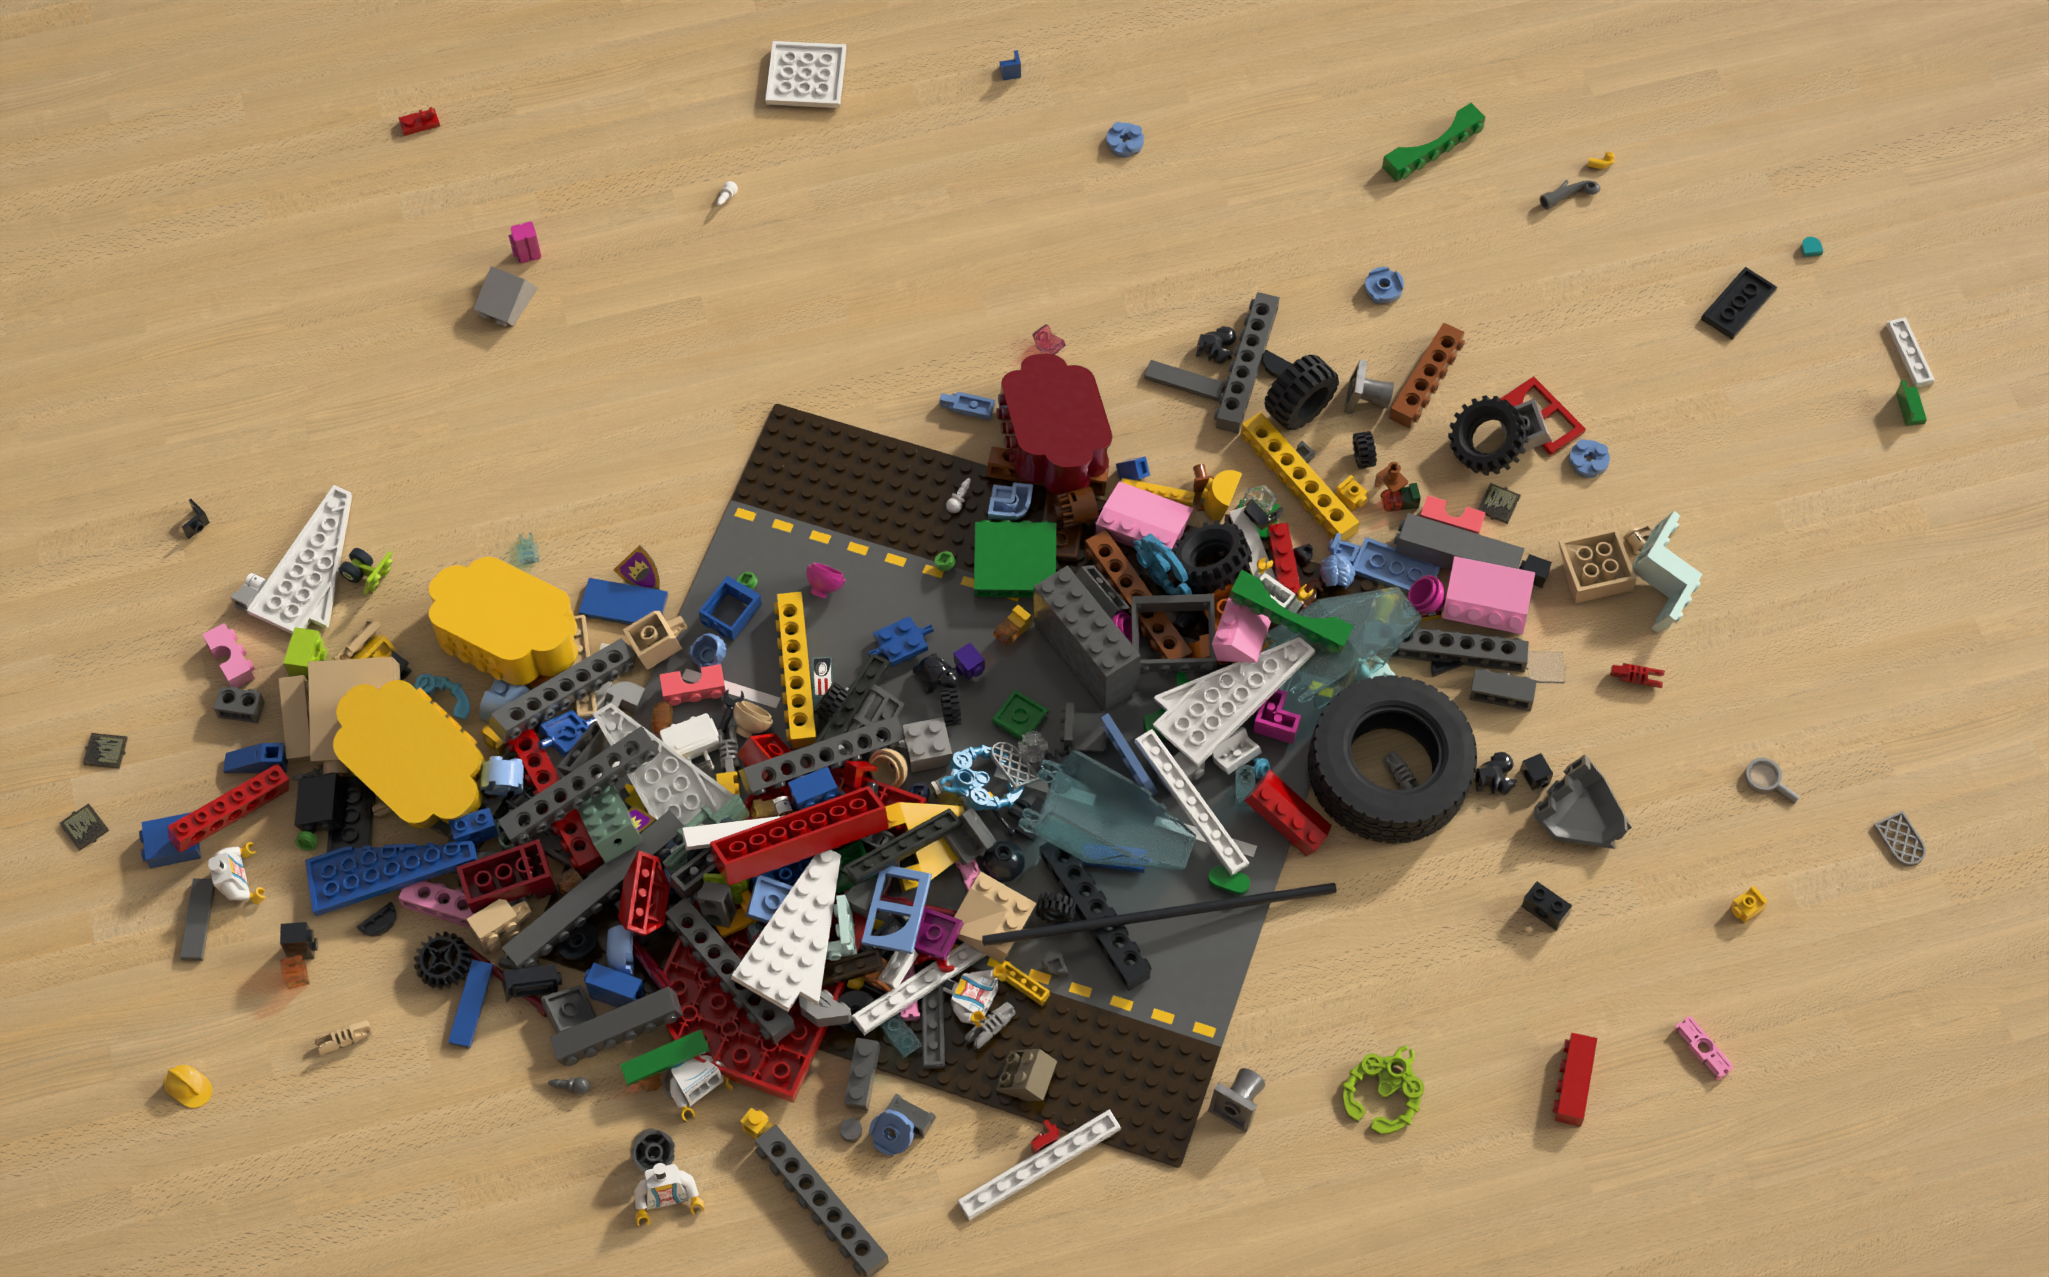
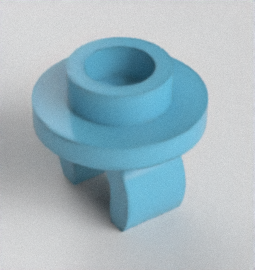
M1254 758L1255 766H1247V769L1251 775L1261 779L1270 769V764L1267 759Z

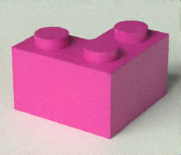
M1278 689L1260 706L1255 719L1254 732L1294 744L1300 726L1301 715L1283 710L1286 704L1287 692Z

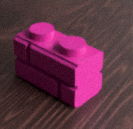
M530 221L522 223V225L511 226L512 234L508 235L513 256L518 257L521 264L530 260L541 259L542 256L533 222Z

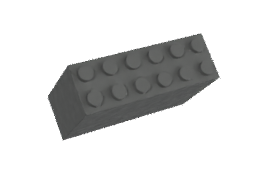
M1068 565L1034 586L1035 625L1103 710L1107 711L1139 690L1141 655Z

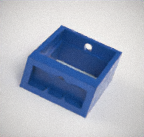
M727 575L699 610L700 622L707 628L715 629L720 636L728 637L734 641L761 607V595ZM728 594L748 605L732 627L711 616Z

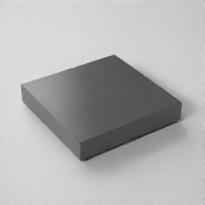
M581 985L543 996L540 1000L556 1034L597 1017Z

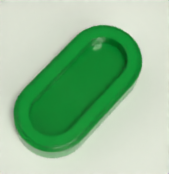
M1215 866L1209 871V883L1215 888L1235 895H1244L1250 888V880L1243 873L1237 872L1231 876L1223 866Z

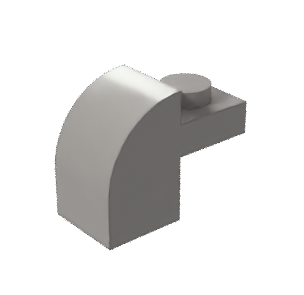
M618 682L608 689L604 700L607 701L606 705L612 703L617 708L621 707L634 713L645 688L631 682Z

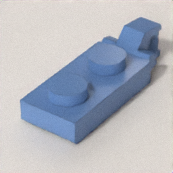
M962 392L953 393L952 395L942 393L940 406L948 408L949 411L991 420L995 400Z

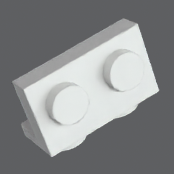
M1241 727L1212 753L1214 763L1229 775L1262 752L1260 746L1248 737L1246 729Z

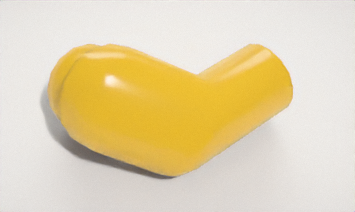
M1606 152L1605 157L1602 159L1589 157L1587 167L1601 170L1606 169L1614 163L1615 154Z

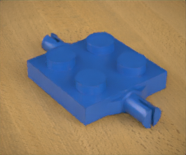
M910 616L873 632L878 648L868 652V656L870 657L872 653L878 656L882 655L890 661L891 667L928 651V645L923 636L934 632L931 624L920 629L915 625Z
M571 710L540 724L538 729L546 739L539 741L538 746L541 750L553 746L565 757L596 719L592 717L584 720Z

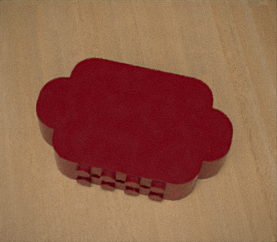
M1034 354L1022 361L1020 370L1011 371L1002 378L1001 391L998 394L999 408H997V419L1001 420V433L1005 434V447L1009 448V462H1013L1015 472L1021 479L1031 483H1043L1048 491L1054 494H1063L1088 487L1091 477H1098L1107 471L1109 467L1107 449L1112 443L1113 435L1095 377L1089 369L1079 365H1067L1061 357L1054 354Z

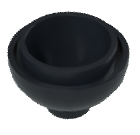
M998 841L985 851L982 863L984 871L988 876L1000 882H1008L1016 879L1022 873L1025 866V857L1020 847L1015 843ZM1005 853L1007 857L1002 858L1000 854Z

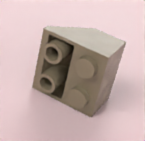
M1041 1049L1010 1051L996 1090L1025 1101H1043L1057 1061Z

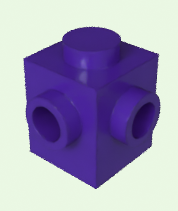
M971 643L966 644L953 653L956 670L968 680L980 676L985 670V659Z

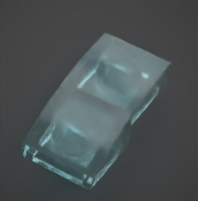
M899 1013L879 1025L904 1058L922 1046L912 1029L908 1028Z

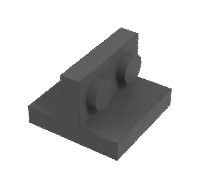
M972 807L958 816L962 821V827L943 837L963 866L989 849L996 842V839Z

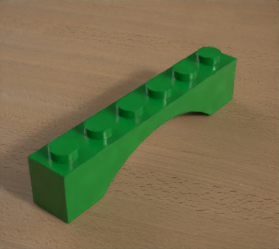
M1469 103L1456 112L1452 125L1438 139L1421 146L1398 147L1384 156L1382 168L1396 182L1402 178H1407L1412 172L1422 169L1425 164L1431 160H1436L1444 152L1451 151L1454 146L1465 142L1473 134L1480 133L1484 128L1485 116L1472 103Z
M1241 570L1228 597L1235 604L1244 605L1250 608L1253 613L1257 615L1262 614L1268 617L1271 622L1282 624L1288 627V630L1291 632L1300 633L1306 636L1309 641L1324 645L1331 652L1341 653L1354 627L1337 617L1310 618L1287 610L1271 597L1261 579Z

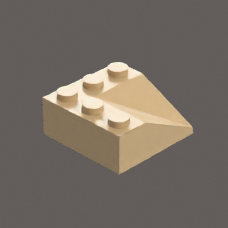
M1617 528L1559 540L1558 543L1566 578L1575 604L1634 590L1637 578Z
M980 872L954 916L964 923L957 938L1003 964L1015 942L983 946L982 935L1022 930L1037 903Z

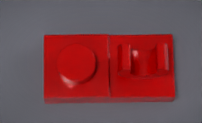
M429 107V110L426 111L421 109L419 113L398 117L404 136L440 126L435 108Z

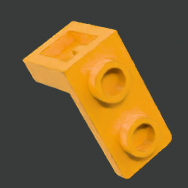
M749 890L740 893L743 902L740 903L741 908L737 910L730 928L716 926L722 938L758 922V920L746 917L751 897Z

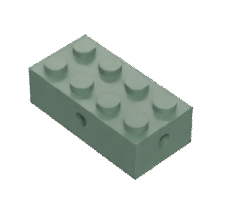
M614 785L608 786L602 790L600 795L590 798L578 808V812L591 840L605 863L643 842L621 795Z

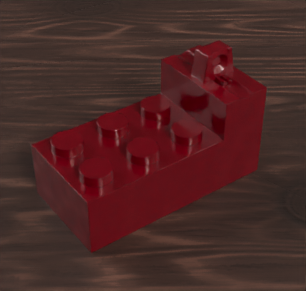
M539 839L457 867L466 901L472 914L479 912L498 899L510 902L535 893L537 899H541L558 893L547 855Z

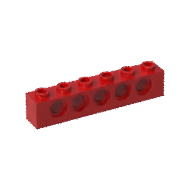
M277 763L168 826L169 840L178 852L182 853L289 791L288 776Z

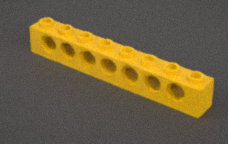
M1262 412L1242 423V439L1245 442H1249L1255 454L1264 459L1266 466L1277 474L1281 483L1287 485L1291 494L1302 502V506L1306 511L1311 512L1317 524L1322 525L1326 529L1331 539H1334L1336 534L1339 533L1341 534V540L1345 541L1358 533L1360 522Z
M802 592L777 594L778 602H774L775 614H779V620H775L776 630L781 632V638H777L778 650H782L783 656H779L780 668H784V674H781V684L786 686V692H782L783 704L788 705V710L784 711L785 723H789L790 729H786L787 741H791L792 749L814 744L816 741ZM791 650L797 651L795 653H789ZM793 668L799 669L797 671H791V669ZM795 686L801 687L799 689H792ZM798 704L803 705V706L800 707V708H795V707H794L795 705H798ZM798 723H804L803 726H796Z

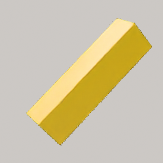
M1005 961L1003 966L1008 970V972L1002 973L1006 977L1005 981L1042 1006L1050 996V990Z

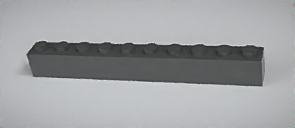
M670 810L667 811L640 834L643 840L642 843L608 863H604L504 945L502 949L518 969L533 967L536 960L541 956L548 955L552 951L553 946L558 942L566 940L571 931L583 926L588 917L600 912L605 903L619 896L623 887L624 877L637 851L654 855L659 859L665 858L673 847L683 843L676 831L679 828L682 829L684 825Z

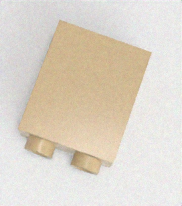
M393 657L308 662L310 761L319 768L323 766V775L337 773L339 776L349 775V768L338 759L333 749L334 737L342 727L336 715L338 702L354 686L369 684L380 689L387 682L400 680V664Z

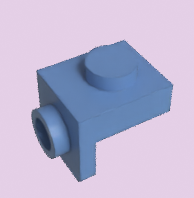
M1337 533L1335 538L1330 540L1328 551H1330V555L1339 554L1346 556L1353 565L1360 551V545L1342 541L1341 534Z

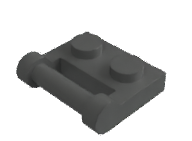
M872 684L868 697L858 714L854 715L852 721L864 727L896 715L898 717L904 703L881 687ZM879 696L882 700L869 721L865 717L875 699ZM877 732L876 736L883 739V735Z

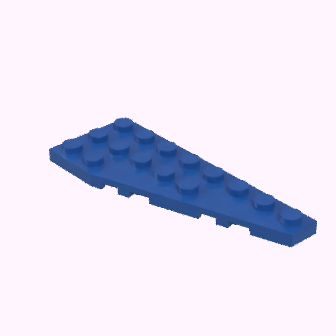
M472 841L447 842V844L441 845L426 843V845L417 846L414 843L392 844L373 848L371 845L363 846V848L347 846L306 859L313 914L319 916L457 870L458 866L477 860L475 845Z

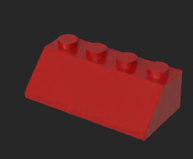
M1270 769L1244 799L1251 808L1305 856L1314 853L1328 836L1332 826Z

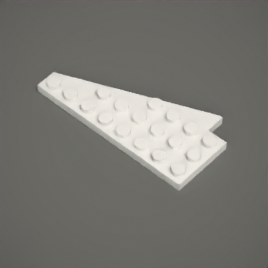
M1301 637L1261 652L1257 663L1237 662L1158 694L1154 697V700L1166 712L1153 726L1199 767L1315 654V649Z
M830 849L813 857L732 974V980L787 1012L799 995L816 1005L819 1003L841 858L840 854Z

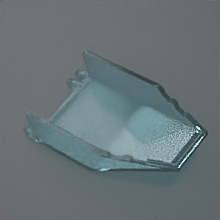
M1399 587L1318 599L1296 614L1310 618L1337 617L1353 625L1354 627L1341 653L1331 652L1324 645L1313 643L1306 636L1300 633H1293L1282 624L1267 632L1263 645L1268 643L1269 646L1262 652L1298 637H1301L1315 649V654L1296 671L1302 681L1295 684L1291 688V692L1295 694L1307 687L1309 690L1300 695L1298 701L1305 703L1313 699V705L1318 710L1329 703L1344 688L1357 681L1359 683L1384 667L1391 655L1398 650L1403 640L1409 636L1421 621L1422 616Z
M1073 750L1061 764L1051 760L1042 761V770L1038 771L1037 777L1051 784L1040 813L1028 808L1023 810L1022 814L1025 818H1021L1018 823L1021 829L1043 838L1086 863L1184 870L1186 868L1196 835L1178 817L1174 818L1166 811L1167 807L1163 803L1159 804L1152 798V793L1148 789L1077 750Z

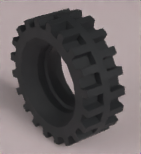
M1485 395L1482 396L1481 401H1478L1476 398L1471 399L1472 405H1462L1461 407L1464 411L1461 414L1456 412L1454 415L1457 419L1456 422H1450L1449 427L1452 429V433H1448V438L1452 442L1449 444L1450 448L1463 465L1468 469L1470 468L1474 473L1482 472L1484 475H1489V472L1493 471L1497 475L1500 474L1501 468L1511 469L1509 464L1512 461L1519 462L1517 456L1519 453H1525L1526 449L1523 445L1529 441V438L1526 436V432L1529 431L1524 423L1526 422L1513 405L1505 399L1501 400L1498 396H1493V399H1490ZM1490 420L1500 421L1505 425L1507 431L1506 440L1502 446L1491 453L1477 451L1473 445V435L1477 428Z
M1214 521L1212 525L1206 522L1203 523L1201 528L1195 526L1192 528L1193 532L1190 534L1185 532L1183 534V540L1176 541L1177 548H1172V552L1187 572L1188 580L1184 583L1191 589V592L1197 589L1199 594H1203L1205 590L1212 594L1218 588L1223 591L1228 584L1233 586L1241 570L1249 571V562H1252V552L1242 529L1239 530L1236 524L1231 526L1228 521H1225L1224 524ZM1215 552L1229 553L1216 564L1197 567L1202 558Z

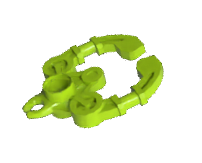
M1406 1045L1398 1048L1393 1056L1380 1057L1374 1053L1367 1054L1353 1070H1350L1349 1078L1346 1083L1343 1082L1342 1084L1344 1088L1343 1100L1345 1110L1349 1117L1358 1122L1365 1116V1109L1353 1097V1094L1356 1092L1354 1085L1357 1080L1362 1081L1364 1075L1369 1077L1378 1076V1094L1383 1098H1388L1397 1090L1402 1089L1403 1095L1409 1099V1102L1407 1101L1405 1104L1408 1109L1404 1116L1399 1114L1398 1118L1393 1121L1385 1117H1375L1371 1130L1380 1135L1391 1134L1407 1125L1411 1126L1413 1116L1420 1110L1419 1105L1424 1092V1084L1421 1079L1415 1077L1411 1067L1415 1058L1414 1049L1409 1050V1058L1404 1059L1401 1056L1403 1051L1408 1050ZM1398 1065L1403 1071L1400 1074H1395L1391 1071V1068Z

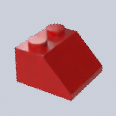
M776 733L750 736L737 755L743 764L749 767L792 751ZM781 766V772L788 771L787 766ZM763 771L761 777L766 782L769 780V775Z

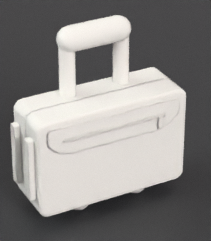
M705 713L697 717L693 716L687 721L672 724L670 727L659 732L661 741L691 762V759L704 755L707 763L706 766H709L711 772L714 771L715 767L708 753L719 749V734L713 719Z

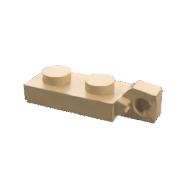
M367 619L340 646L341 649L332 658L334 660L351 659L353 653L363 648V643L367 639L377 634V629L381 626L378 620Z

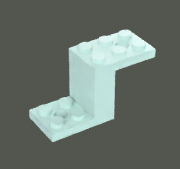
M1675 511L1655 525L1632 565L1633 571L1637 576L1669 598L1651 628L1657 633L1663 629L1667 630L1673 622L1677 623L1681 619L1683 607L1688 606L1692 600L1690 595L1701 584L1699 580L1702 573L1665 548L1670 541L1668 538L1669 534H1672L1679 525L1677 521L1681 515Z

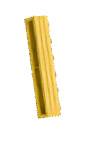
M1125 478L1121 480L1122 483L1193 508L1195 492Z

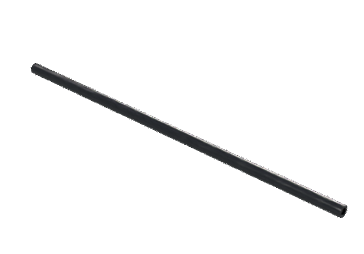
M1335 883L1314 885L982 935L983 946L1333 894L1336 893L1337 889Z

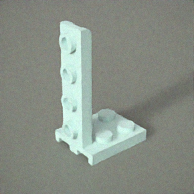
M845 895L836 896L837 904H834L835 917H838L839 924H836L837 937H840V941L828 942L826 960L836 961L841 959V957L857 954L853 913Z

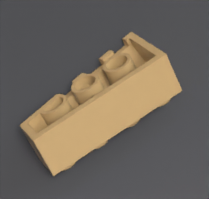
M304 675L278 678L286 759L289 763L310 761L309 681H307Z

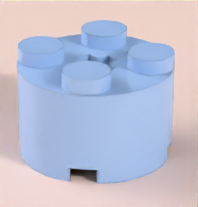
M500 756L489 757V761L482 763L480 791L484 790V793L496 796H507V793L510 791H514V795L522 793L524 772L522 760L515 758L509 761L502 760Z

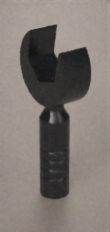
M729 689L724 693V703L728 708L724 712L718 730L722 729L726 733L736 702L741 703V701H745L742 690L740 697L735 700L729 698Z

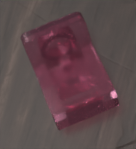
M1047 324L1032 334L1037 349L1044 353L1055 355L1066 346L1063 339L1052 334L1050 326Z

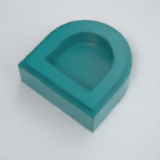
M1806 237L1801 245L1803 257L1823 254L1822 244L1819 239Z

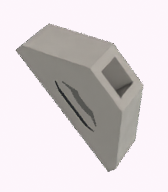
M821 990L818 1005L799 995L801 1015L817 1027L847 1024L852 1021L851 1009L845 1003L840 1002L839 1004L835 1001L832 994L827 990Z

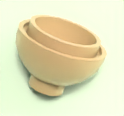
M747 701L736 702L733 716L738 725L736 729L738 734L749 738L752 734L762 733L770 728L773 720L766 710Z
M887 748L872 754L869 763L877 766L876 771H869L872 779L896 788L900 787L907 777L906 758L897 751Z

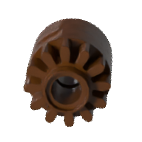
M1091 487L1056 495L1053 512L1056 521H1061L1063 528L1098 520L1097 503Z

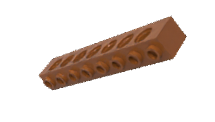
M1107 530L1085 540L1084 553L1089 560L1092 559L1097 570L1130 607L1127 614L1132 617L1131 596L1153 595ZM1165 612L1138 613L1139 633L1147 638L1150 649L1153 652L1156 651L1159 659L1192 658L1191 649ZM1155 631H1160V632H1162V633H1161V634H1156V633H1154V632H1155ZM1170 646L1173 649H1166L1165 647Z

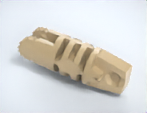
M366 1020L349 1024L348 1028L344 1026L341 1029H336V1032L331 1031L314 1040L318 1046V1053L325 1055L339 1050V1047L344 1048L347 1045H352V1042L357 1043L372 1035V1030L369 1022Z

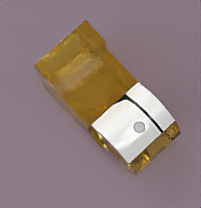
M946 775L930 782L931 790L939 805L963 806V800L960 796L942 790L943 786L950 788L951 785L949 782H945L942 786L939 784L940 780L946 777Z
M786 796L762 801V799L753 800L750 809L753 819L785 816L794 813L789 798Z

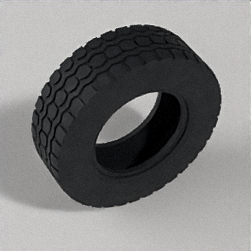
M1384 675L1374 676L1373 679L1369 677L1361 680L1359 683L1357 681L1335 695L1326 705L1317 721L1308 752V774L1313 792L1317 796V800L1322 808L1325 807V812L1331 818L1333 817L1336 823L1341 827L1345 826L1346 830L1353 834H1359V837L1370 838L1376 842L1382 843L1386 841V843L1394 844L1397 842L1407 843L1411 840L1416 841L1423 839L1425 836L1428 837L1443 828L1457 814L1466 799L1475 776L1477 747L1470 723L1466 722V716L1462 710L1459 711V707L1453 700L1450 701L1449 697L1442 691L1439 692L1437 688L1430 684L1426 685L1423 681L1417 679L1414 681L1412 678L1405 676L1400 678L1397 675H1388L1387 677H1384ZM1395 729L1415 738L1425 748L1431 760L1432 775L1424 783L1411 789L1391 790L1380 787L1369 781L1358 770L1352 757L1351 745L1361 735L1372 730Z

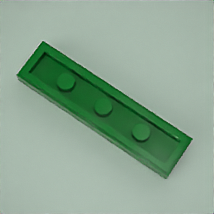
M700 1029L620 1064L627 1085L630 1086L709 1052L710 1049L703 1031Z

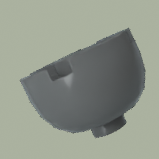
M654 1128L642 1130L631 1141L629 1149L631 1160L642 1172L653 1169L658 1163H663L666 1166L671 1165L675 1157V1143L662 1130Z

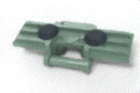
M736 794L715 814L704 805L701 811L683 828L698 826L701 822L703 825L744 821L750 813L740 796ZM680 828L676 833L683 843L662 862L670 876L706 849L686 850L682 829Z

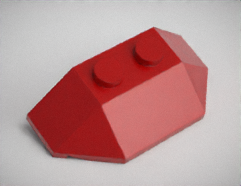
M637 851L624 877L618 918L625 930L646 936L665 923L670 885L659 864V858L642 851Z

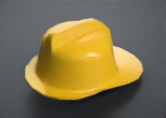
M178 1065L172 1069L169 1068L164 1080L166 1092L186 1107H201L212 1096L213 1088L211 1082L207 1077L189 1065Z

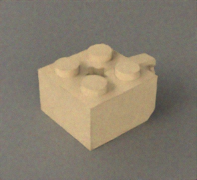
M653 611L629 625L623 631L637 656L648 670L682 649L676 637L688 627L681 616L666 621L660 611Z
M498 899L469 917L467 922L473 937L487 956L490 953L499 951L504 944L517 936L522 931L520 924L532 915V912L525 901L511 907L507 900Z

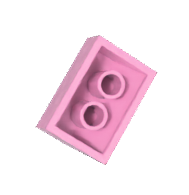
M1228 598L1212 642L1217 661L1257 663L1271 623L1269 618L1262 614L1257 615L1250 608L1244 605H1237Z

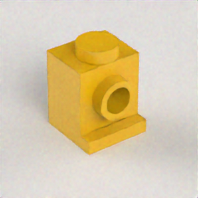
M1352 475L1337 486L1336 496L1352 511H1355L1358 507H1363L1368 501V491L1357 483Z
M486 725L481 730V735L485 739L484 743L492 750L495 748L497 755L502 757L505 754L507 744L496 735L489 725Z
M737 771L716 774L717 782L732 794L740 795Z
M1753 885L1748 891L1734 899L1730 907L1733 914L1745 923L1763 911L1768 901Z
M750 1108L740 1121L742 1130L755 1140L773 1127V1124L769 1122V1118L761 1110L755 1111L753 1108Z

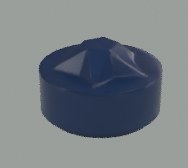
M921 782L914 784L909 790L910 793L925 797L926 801L931 794L926 784Z

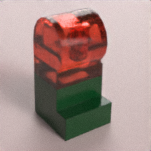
M1411 483L1408 487H1403L1396 493H1392L1387 489L1380 494L1383 508L1388 512L1419 508L1421 501L1417 483Z

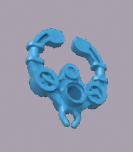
M1151 533L1143 537L1141 541H1133L1134 548L1138 552L1136 553L1138 562L1145 569L1150 567L1148 569L1149 576L1157 585H1160L1167 594L1192 595L1191 589L1184 583L1188 580L1187 572L1170 547H1166L1161 540H1158ZM1171 566L1176 578L1183 582L1177 588L1168 580L1167 571L1171 569Z
M425 673L416 679L415 684H412L416 690L420 687L429 696L434 694L437 688L441 691L445 689L451 690V695L458 700L454 707V716L458 719H467L471 711L467 695L461 689L462 685L457 682L455 684L447 677L432 676Z
M980 745L978 748L968 747L961 752L954 753L949 763L952 769L951 775L942 778L939 782L941 786L945 782H949L951 784L950 788L943 786V791L967 798L969 806L979 811L983 809L1000 810L1001 807L1012 808L1020 797L1023 787L1014 789L1007 780V788L1010 793L1004 794L1003 799H998L997 796L990 797V794L983 789L989 782V775L983 771L970 770L972 761H975L977 756L992 760L990 756L992 747ZM994 749V753L999 755L1000 751ZM1003 752L1002 756L1009 759V756ZM1001 759V764L1008 766V762Z

